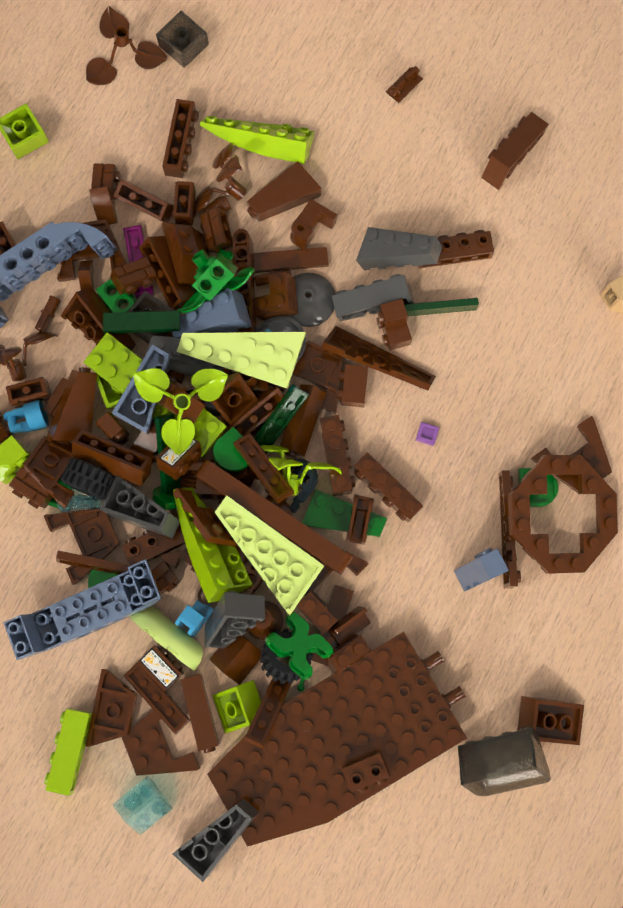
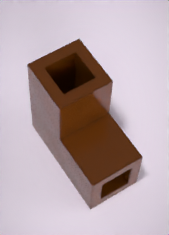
M93 260L80 262L78 277L81 290L94 289Z

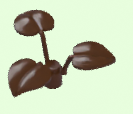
M108 6L102 14L99 28L105 38H114L115 42L110 61L107 62L104 58L100 57L91 59L86 67V80L94 85H106L115 79L117 71L111 64L113 63L118 46L125 47L130 44L132 50L137 53L135 55V62L144 69L156 68L167 60V56L161 48L151 42H140L138 49H136L132 39L129 38L128 20Z
M229 143L218 153L212 164L214 169H217L219 166L222 168L216 180L217 182H221L224 179L228 180L224 187L226 191L214 187L211 188L210 186L203 189L195 199L194 217L210 201L213 192L224 194L227 197L231 195L237 201L241 200L246 194L247 189L232 177L234 173L242 170L237 155H233L229 159L233 150L232 143Z
M36 332L23 338L22 362L20 359H12L22 351L20 347L5 349L4 345H0V364L7 366L12 381H21L27 378L24 368L27 366V346L43 342L54 336L58 337L57 334L52 332Z

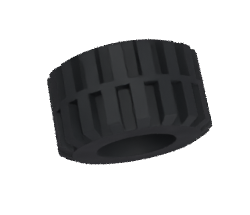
M70 458L60 480L63 484L99 500H105L115 478L111 473L77 458Z
M284 629L282 632L280 630L275 632L282 638L292 637V631L289 632L288 629ZM265 642L260 653V663H263L261 668L263 671H267L265 675L267 677L271 675L274 682L277 679L280 680V684H284L286 681H288V684L293 683L294 680L298 681L301 677L289 665L281 663ZM308 653L306 654V660L311 665L310 661L313 659V654Z

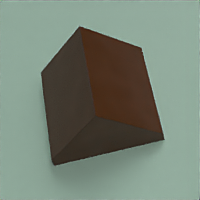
M235 373L228 375L222 394L216 400L211 401V403L225 421L231 425L254 405L258 399L241 375Z
M243 635L236 636V640L227 647L218 648L209 660L225 675L240 685L259 662L261 650Z

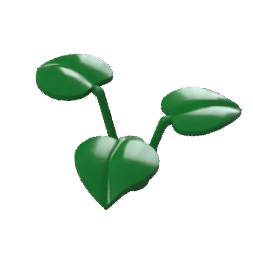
M222 249L218 252V254L221 253L229 261L233 258L232 252ZM200 250L192 258V261L198 267L196 269L197 272L200 269L204 271L207 267L206 263L210 259L204 250ZM216 266V267H215L217 271H219V272H224V271L221 269L222 267H220V266ZM249 267L239 271L235 277L230 279L232 282L228 288L236 290L241 287L255 272V269ZM196 292L182 308L177 310L182 313L191 312L200 307L206 298L200 292Z

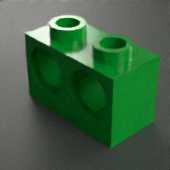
M221 253L216 258L212 256L207 261L205 270L200 269L193 277L195 281L192 286L209 301L226 285L238 269ZM215 267H222L224 272L217 271ZM203 280H209L211 285H206Z
M111 279L96 289L98 295L112 313L139 311L136 305L138 301L132 294L128 295L125 293L120 295L118 290L114 295L109 294L111 290L116 289ZM123 303L129 304L125 309L120 308Z

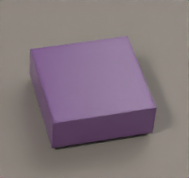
M421 422L415 441L434 446L440 427Z

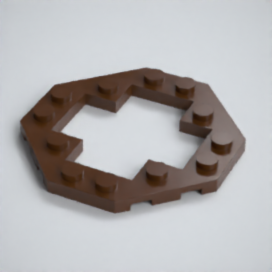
M542 455L534 468L530 469L520 480V484L508 494L509 535L523 547L522 549L541 566L540 568L545 573H585L618 533L617 494L582 455ZM547 475H578V494L596 495L597 533H579L580 553H549V534H531L530 495L547 494Z

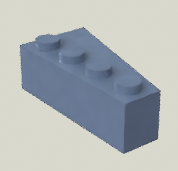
M229 288L215 295L210 301H205L197 309L182 315L180 331L172 332L173 337L181 338L183 333H226L229 331L232 333L238 331L239 328L252 327L243 295Z
M151 345L136 372L156 368L167 373L171 356L156 346ZM133 376L112 414L149 435L158 403L148 402L140 396Z

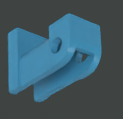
M197 600L192 607L187 605L175 624L178 627L188 626L190 628L188 635L195 637L214 609Z

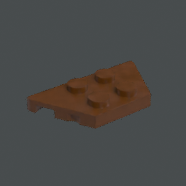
M101 669L86 747L130 734L138 694L107 669Z

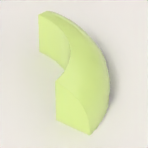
M150 606L130 617L142 630L152 636L162 647L167 648L177 659L192 670L197 668L203 655L201 644L178 627L158 608Z

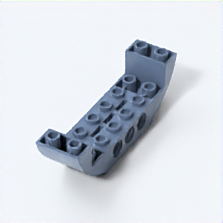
M52 221L0 255V301L7 300L11 294L22 290L31 281L39 279L43 273L53 270L60 262L70 259L74 253L85 249L88 244L102 260L111 257L118 249L104 233L92 226L77 222L54 224ZM0 306V328H2L9 320Z
M145 559L128 567L129 571L32 614L19 615L3 622L16 660L73 642L137 614L158 602L161 596L147 560Z

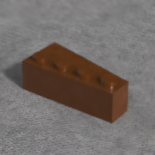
M533 112L527 117L523 116L517 125L518 127L511 129L508 138L501 140L498 149L491 151L488 156L490 160L481 178L499 190L505 178L508 179L516 166L520 165L527 153L542 138L549 124Z

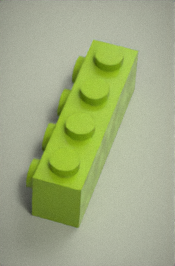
M66 708L62 712L60 717L61 730L57 732L55 737L56 750L52 752L49 764H52L51 770L47 772L44 780L46 785L45 791L67 796L74 793L92 712L74 708Z

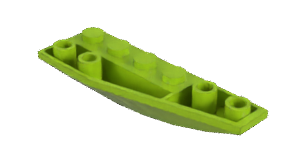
M212 115L206 116L200 122V126L233 145L267 157L302 164L309 157L315 133L310 131L309 128H294L290 124L277 125L223 119Z
M182 488L192 491L198 507L206 508L193 488ZM175 498L186 547L208 603L220 601L225 592L235 591L240 593L251 587L252 582L237 549L232 546L206 542L193 523L194 517L191 513L184 511L182 500Z

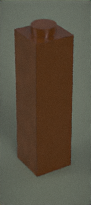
M300 385V389L307 392L309 396L286 426L280 443L281 447L289 449V452H286L285 455L296 458V456L305 457L326 392L314 385Z
M202 674L181 679L198 751L204 750V754L215 751V746H218L220 743Z

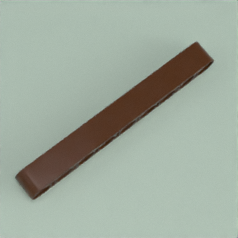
M238 229L233 234V265L238 268L234 277L245 268H254L253 242L248 231L245 229ZM253 273L246 283L236 289L237 292L243 295L245 304L248 306L247 311L252 327L239 328L235 333L256 332ZM239 373V374L241 375V377L243 378V380H244V378H245L246 376H248V375ZM254 377L244 380L250 389L258 384V379Z
M206 459L194 475L224 497L228 496L279 534L342 575L353 559L348 553Z

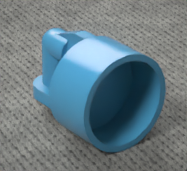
M40 399L23 404V407L6 412L3 415L4 420L8 422L11 433L33 432L49 427L46 412L42 410L44 406ZM26 418V421L17 423L18 419Z

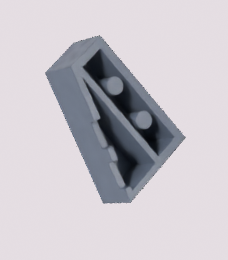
M491 548L480 552L474 556L475 560L454 570L464 592L509 571L499 550L492 551Z

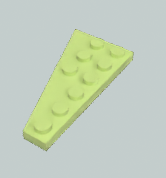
M306 332L183 333L177 352L288 389Z
M225 496L214 513L290 616L324 565L234 500Z

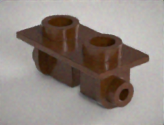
M416 66L409 68L386 93L397 103H400L423 80L419 76V68Z

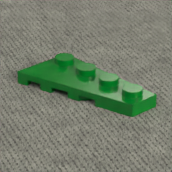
M315 490L302 523L307 527L347 532L349 531L353 504ZM371 512L366 535L380 537L387 518Z

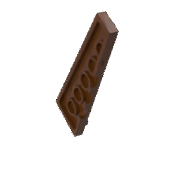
M338 326L334 327L321 346L329 354L340 355L427 391L436 378L435 375Z
M502 470L499 473L502 558L509 570L503 573L504 589H512L517 587L518 583H521V572L517 571L516 540L509 535L508 494L511 492V487H513V476H510V470Z

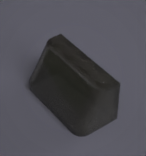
M523 727L515 732H503L495 737L487 736L479 741H467L465 744L458 746L461 785L477 796H490L547 783L551 780L550 770L537 731L532 727Z

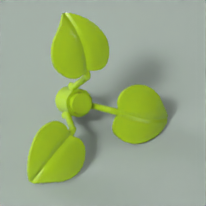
M151 368L134 374L136 389L143 399L148 402L157 403L164 394L172 398L174 407L179 409L177 420L170 419L166 421L161 429L163 441L175 454L180 455L190 446L195 435V427L192 421L188 419L181 420L183 410L189 408L192 396L198 392L199 398L204 401L216 400L224 390L228 375L217 369L199 370L191 379V383L196 389L189 395L179 393L174 396L165 391L169 387L170 381L164 371Z
M260 445L263 451L277 452L281 455V458L269 457V461L278 471L283 470V477L294 490L293 495H298L299 484H303V479L310 469H334L342 474L341 469L331 464L313 462L307 463L300 478H298V474L291 473V466H302L303 463L285 459L284 452H289V449L277 445Z

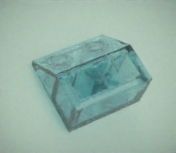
M149 776L113 804V807L122 819L139 835L173 809Z

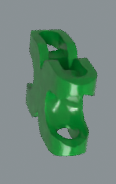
M292 612L290 616L287 615L286 624L292 631V637L282 638L276 633H270L265 637V642L278 657L290 656V668L302 679L308 680L312 676L313 668L306 660V654L315 653L321 658H328L333 654V648L320 634L315 633L309 636V624L297 613Z

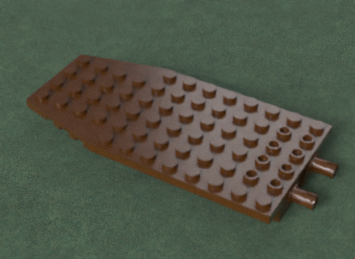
M402 632L367 653L349 668L346 667V670L340 674H332L284 703L263 749L245 741L244 736L207 775L227 811L243 798L259 811L241 835L247 847L326 824L467 739L450 710L451 705L466 697L464 692H461L462 689L458 686L446 695H441L429 675V670L445 662L443 657L434 661L441 656L439 651H436V653L424 660L420 659L407 636ZM380 750L390 773L387 782L378 786L373 783L368 786V790L359 794L356 791L351 793L342 772V766Z

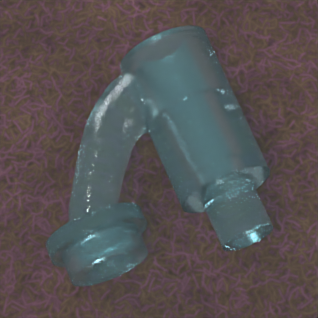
M78 494L72 497L66 508H63L59 503L57 506L62 512H68L70 509L91 510L99 508L100 500L92 496Z

